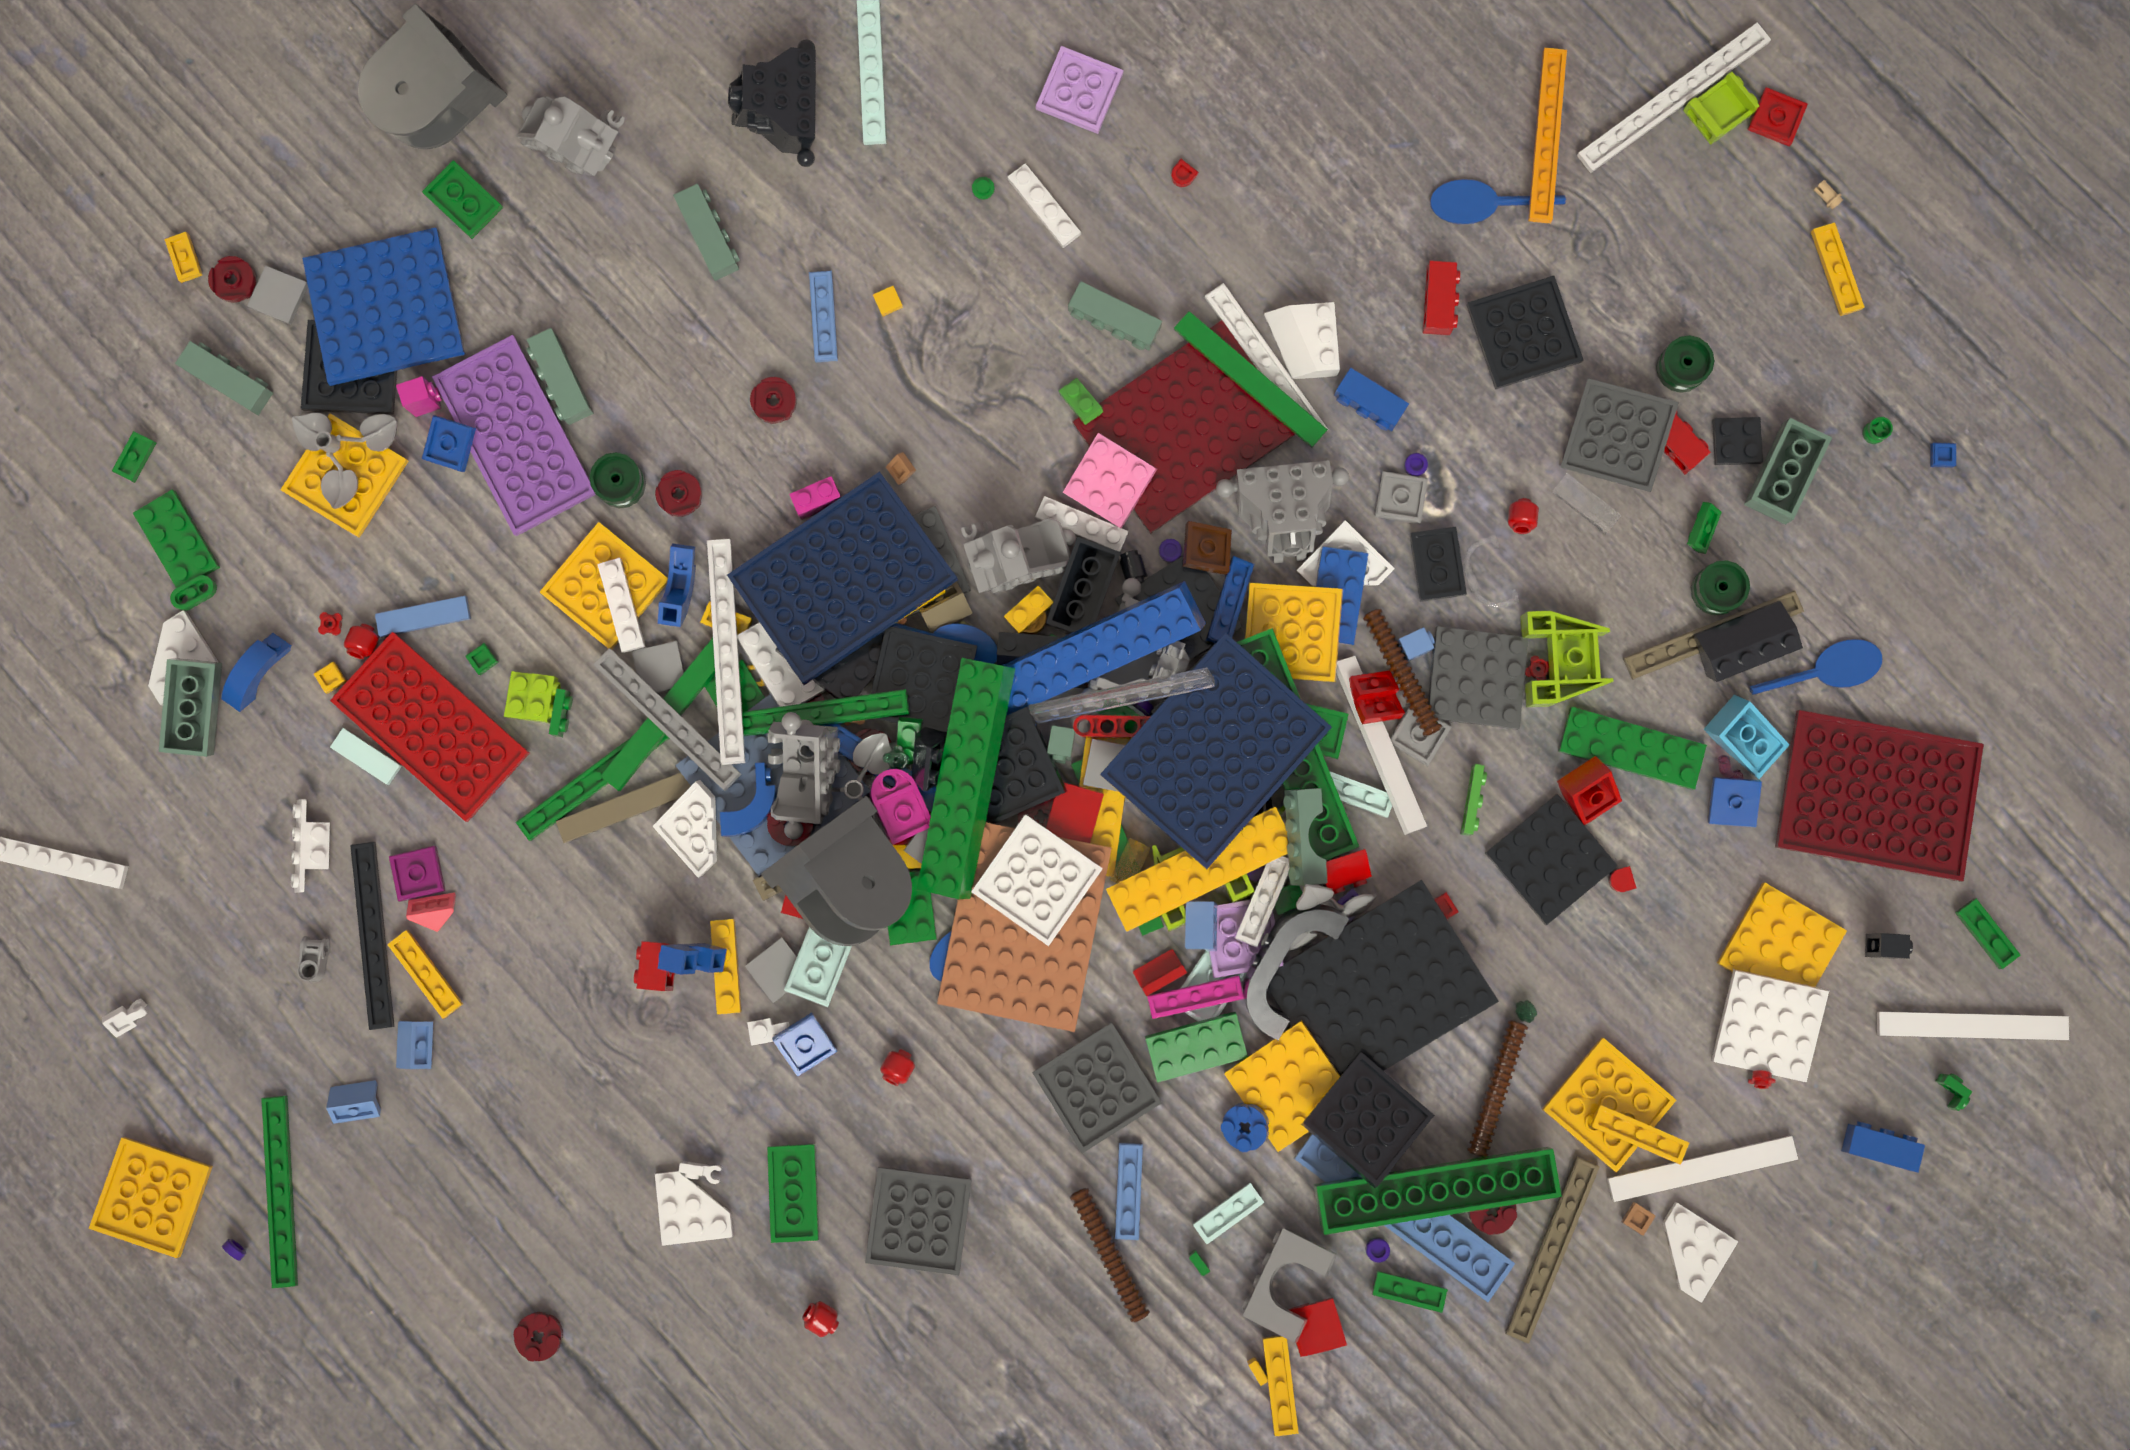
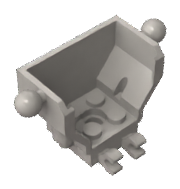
M544 96L536 98L533 106H526L522 110L524 123L517 137L522 139L521 144L531 150H540L546 153L545 156L549 159L567 164L565 168L580 175L595 176L597 171L604 170L605 166L612 159L616 150L612 143L618 133V128L624 123L625 118L623 116H615L612 121L614 111L604 110L600 116L601 120H599L565 96L555 98L554 100Z
M1330 460L1237 469L1236 483H1232L1228 479H1222L1217 483L1216 491L1219 496L1224 498L1236 492L1238 516L1252 528V532L1257 534L1258 540L1262 544H1266L1267 557L1273 556L1274 564L1283 563V555L1286 557L1296 556V561H1305L1306 553L1314 551L1315 535L1322 534V527L1326 525L1325 513L1330 507L1333 484L1337 486L1345 485L1349 480V473L1344 468H1336L1331 473Z
M1054 518L1019 529L1013 528V525H1008L993 531V525L990 521L983 522L984 531H982L979 523L971 524L973 533L970 532L969 526L961 529L962 535L967 542L963 545L969 560L968 567L974 576L979 593L992 590L993 594L1003 590L1007 591L1016 588L1017 585L1036 581L1040 577L1043 578L1065 572V567H1067L1071 556L1068 547L1072 546L1076 541L1075 533L1070 529H1062L1061 523Z
M1129 578L1124 581L1122 586L1124 596L1122 597L1119 611L1140 602L1132 599L1141 591V584L1137 579ZM1176 641L1092 679L1089 688L1082 691L1081 701L1087 706L1096 705L1099 701L1098 688L1112 694H1118L1130 689L1146 695L1147 691L1157 694L1159 687L1168 690L1170 685L1182 681L1190 659L1184 650L1185 644Z
M789 712L783 716L782 722H773L768 733L769 743L783 742V750L773 748L771 749V754H768L769 764L783 763V774L780 779L777 798L771 806V816L776 820L789 821L785 825L784 832L788 838L798 839L803 834V826L800 822L821 824L824 816H827L829 813V798L835 774L840 771V760L838 759L840 739L838 738V727L813 725L811 721L801 720L798 714Z

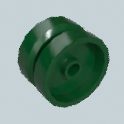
M1691 335L1681 336L1672 341L1658 357L1656 365L1657 376L1661 383L1671 391L1679 393L1690 392L1700 386L1713 371L1715 362L1713 351L1708 343L1699 337Z
M617 452L608 453L598 458L592 466L589 475L590 485L595 494L609 506L619 509L627 508L637 503L643 496L646 487L645 475L641 468L630 457Z
M1728 560L1716 561L1699 571L1691 585V595L1696 606L1704 613L1713 616L1724 615L1741 606L1748 598L1750 591V581L1745 570L1737 563Z

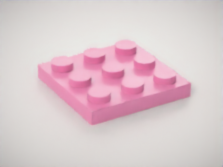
M1098 433L1063 493L1119 528H1122L1157 471V468Z

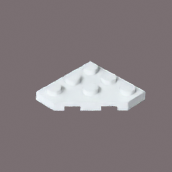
M1344 520L1296 571L1312 586H1316L1322 546L1369 553L1364 585H1379L1395 568Z
M184 610L163 623L148 686L162 706L167 659L180 658L218 662L189 614Z
M698 780L653 827L699 878L717 862L715 796L701 780Z
M679 1171L655 1174L662 1246L734 1236L731 1212L715 1201L701 1187L685 1178V1174L679 1173Z
M1674 1202L1663 1220V1226L1669 1242V1250L1677 1275L1678 1287L1702 1303L1738 1241L1679 1203Z

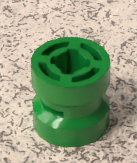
M1885 417L1873 419L1864 426L1862 430L1863 438L1870 444L1882 442L1891 435L1893 431L1892 423Z

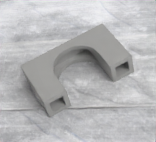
M1283 1228L1282 1231H1277L1272 1242L1275 1247L1272 1253L1268 1252L1262 1263L1265 1266L1262 1275L1258 1274L1252 1285L1255 1290L1252 1297L1247 1296L1242 1309L1245 1310L1244 1317L1295 1343L1298 1342L1307 1319L1279 1304L1273 1293L1274 1277L1281 1267L1289 1263H1298L1323 1276H1328L1337 1253L1287 1228Z

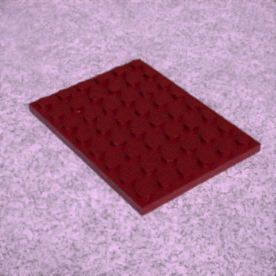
M1223 320L1210 328L1256 368ZM1187 343L1100 402L1099 404L1104 412L1086 425L1079 417L1072 421V424L1089 447L1097 434L1100 433L1157 468V471L1133 509L1150 534L1216 490V485L1220 480H1231L1237 475V469H1247L1296 435L1190 343Z
M1797 710L1775 848L1964 882L1984 744Z

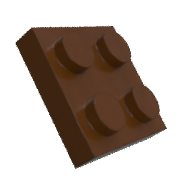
M1188 521L1185 525L1183 567L1223 575L1228 574L1232 529Z

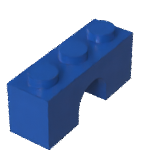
M706 943L661 945L658 969L680 975L695 974V970L708 973L723 972L727 949Z

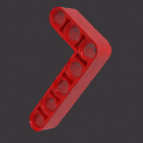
M1081 715L1075 719L1073 728L1079 736L1085 738H1132L1151 716ZM1083 720H1088L1091 724L1090 730L1085 733L1080 732L1078 728L1079 723ZM1108 720L1114 723L1113 731L1104 733L1102 731V724ZM1129 721H1135L1138 725L1136 732L1132 734L1125 731V725Z

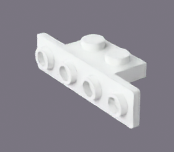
M299 799L293 805V818H296V827H293L292 840L296 841L291 856L292 864H295V874L291 876V887L294 888L295 893L304 892L305 869H329L330 823L306 822V799Z

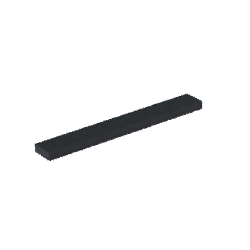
M376 842L352 844L350 847L369 1030L394 1027Z

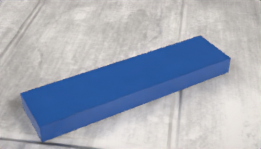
M1235 556L1231 558L1229 573L1225 576L1206 638L1207 641L1216 644L1225 633L1231 638L1233 637L1253 571V563Z

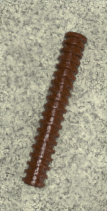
M1375 609L1367 613L1363 620L1367 621L1366 626L1370 627V634H1374L1373 639L1377 640L1376 645L1377 647L1380 646L1381 649L1379 651L1384 654L1383 659H1387L1386 665H1390L1391 668L1389 670L1394 673L1393 678L1397 679L1396 684H1400L1399 690L1404 692L1403 697L1407 698L1406 703L1410 704L1409 709L1414 711L1412 715L1417 717L1416 722L1420 723L1419 728L1420 730L1423 729V736L1432 735L1439 731L1442 725L1438 724L1439 719L1438 717L1435 718L1434 715L1436 713L1431 710L1432 705H1428L1427 702L1429 700L1424 697L1425 692L1421 691L1422 686L1417 684L1419 680L1414 678L1415 673L1411 672L1412 667L1408 666L1409 661L1404 659L1406 655L1401 653L1402 648L1398 647L1399 642L1395 641V634H1391L1392 629L1388 628L1389 623L1385 622L1386 617L1381 614L1382 609Z
M1508 1020L1507 1022L1509 1027L1505 1028L1507 1033L1503 1035L1505 1039L1504 1042H1501V1045H1503L1502 1049L1498 1050L1500 1055L1496 1057L1498 1059L1497 1063H1494L1496 1068L1492 1070L1494 1074L1489 1079L1491 1084L1487 1085L1489 1090L1485 1091L1487 1096L1483 1098L1485 1103L1480 1107L1482 1112L1478 1114L1480 1119L1476 1120L1478 1125L1474 1126L1476 1130L1475 1134L1472 1133L1474 1138L1473 1141L1470 1140L1469 1142L1471 1147L1467 1148L1469 1153L1480 1157L1488 1156L1487 1150L1491 1148L1489 1143L1493 1142L1491 1137L1495 1135L1493 1130L1497 1129L1495 1124L1496 1121L1499 1122L1498 1115L1502 1113L1500 1108L1504 1107L1502 1102L1506 1100L1504 1095L1508 1093L1506 1089L1511 1084L1509 1080L1513 1078L1511 1073L1515 1072L1513 1067L1517 1065L1516 1058L1520 1056L1518 1051L1522 1050L1520 1048V1045L1524 1043L1522 1038L1526 1037L1524 1032L1528 1030L1527 1025L1517 1021Z
M1083 1188L1073 1193L1070 1199L1074 1200L1073 1206L1078 1208L1076 1212L1081 1214L1080 1220H1084L1083 1226L1087 1227L1088 1230L1086 1232L1091 1235L1090 1240L1094 1241L1093 1246L1094 1248L1097 1247L1098 1250L1096 1252L1101 1255L1100 1260L1104 1261L1103 1266L1108 1269L1106 1272L1108 1275H1111L1110 1280L1114 1281L1115 1284L1113 1286L1118 1289L1117 1294L1121 1295V1302L1124 1301L1125 1303L1123 1307L1128 1309L1127 1315H1131L1130 1321H1140L1147 1317L1150 1311L1145 1308L1146 1303L1142 1302L1143 1297L1139 1296L1140 1291L1135 1288L1136 1283L1132 1282L1133 1277L1132 1275L1129 1276L1128 1273L1130 1271L1125 1268L1126 1263L1122 1262L1123 1257L1122 1255L1119 1256L1118 1253L1120 1251L1115 1248L1116 1243L1112 1242L1113 1237L1108 1234L1110 1231L1108 1228H1105L1106 1223L1101 1220L1103 1216L1098 1214L1099 1208H1095L1096 1202L1091 1200L1093 1196L1088 1194L1089 1188Z

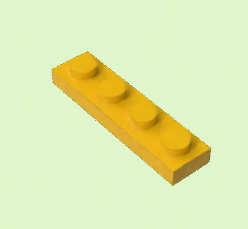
M1831 223L1813 229L1811 235L1839 315L1843 316L1862 310L1864 304L1836 224Z
M735 919L710 921L712 945L727 949L723 972H714L717 1014L740 1013L742 1011Z
M405 930L387 944L442 1019H445L463 1005V1002L409 930Z
M1600 1104L1590 1124L1595 1129L1681 1165L1689 1145L1687 1141Z
M1282 1336L1264 1337L1262 1340L1274 1436L1299 1434L1287 1339Z

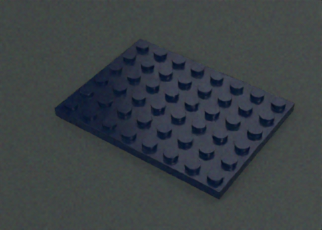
M880 471L727 574L734 587L803 685L812 681L958 581L957 576Z
M1225 633L1100 773V776L1199 864L1208 869L1332 727Z

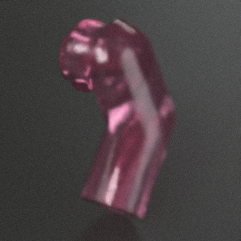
M1721 755L1718 758L1719 771L1725 778L1744 779L1741 770L1736 769L1732 771L1729 756Z

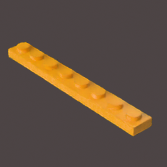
M1544 48L1542 55L1528 221L1551 224L1553 220L1567 50Z

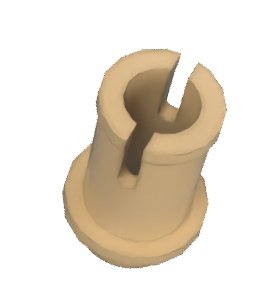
M1823 180L1813 190L1827 203L1826 207H1830L1832 210L1843 201L1841 198L1842 194H1837L1826 180Z

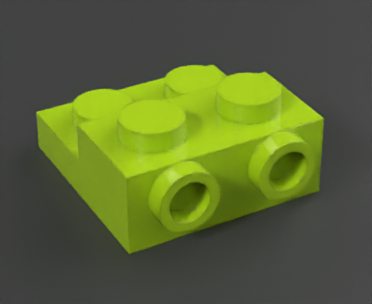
M511 671L504 717L550 724L556 688L561 689V683L558 682L559 679L555 676Z

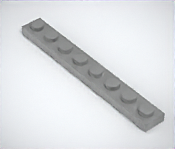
M610 648L593 664L724 791L742 775L731 764L722 765L720 753Z

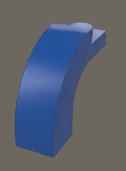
M674 543L670 546L668 581L665 593L659 601L658 624L681 627L686 618L696 572L694 546Z
M274 633L270 634L262 642L257 640L231 670L225 682L221 699L241 712L256 699L257 688L261 679L276 662L291 651V645Z
M765 762L755 763L756 794L752 802L746 808L739 811L720 812L721 836L730 837L747 834L757 829L767 820V816L771 812V806L777 798L778 787L776 785L768 786V782H772L771 768H767Z

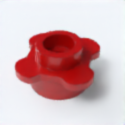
M326 612L320 614L321 624L318 632L322 635L326 633L335 636L339 635L342 628V615L339 613L331 615Z
M1538 656L1531 657V663L1525 669V675L1527 677L1532 676L1537 681L1546 680V675L1549 671V661L1540 659Z
M1755 1070L1752 1072V1079H1748V1083L1754 1084V1087L1759 1089H1768L1772 1083H1776V1080L1772 1078L1771 1072Z

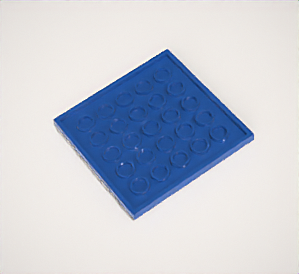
M437 227L302 258L327 383L330 386L465 355Z

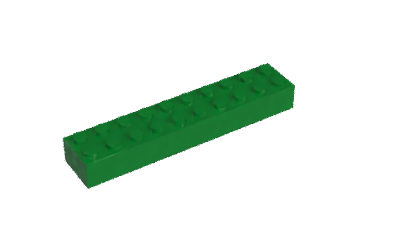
M1273 628L1237 642L1300 698ZM1317 744L1283 782L1282 786L1284 790L1321 788L1323 812L1313 819L1309 828L1308 838L1315 854L1328 860L1358 848L1359 844L1320 746Z
M961 659L918 880V890L955 899H971L1015 668L972 659Z
M1550 1147L1392 1171L1387 1174L1377 1188L1372 1187L1361 1176L1314 1184L1321 1232L1324 1235L1562 1197L1554 1150Z

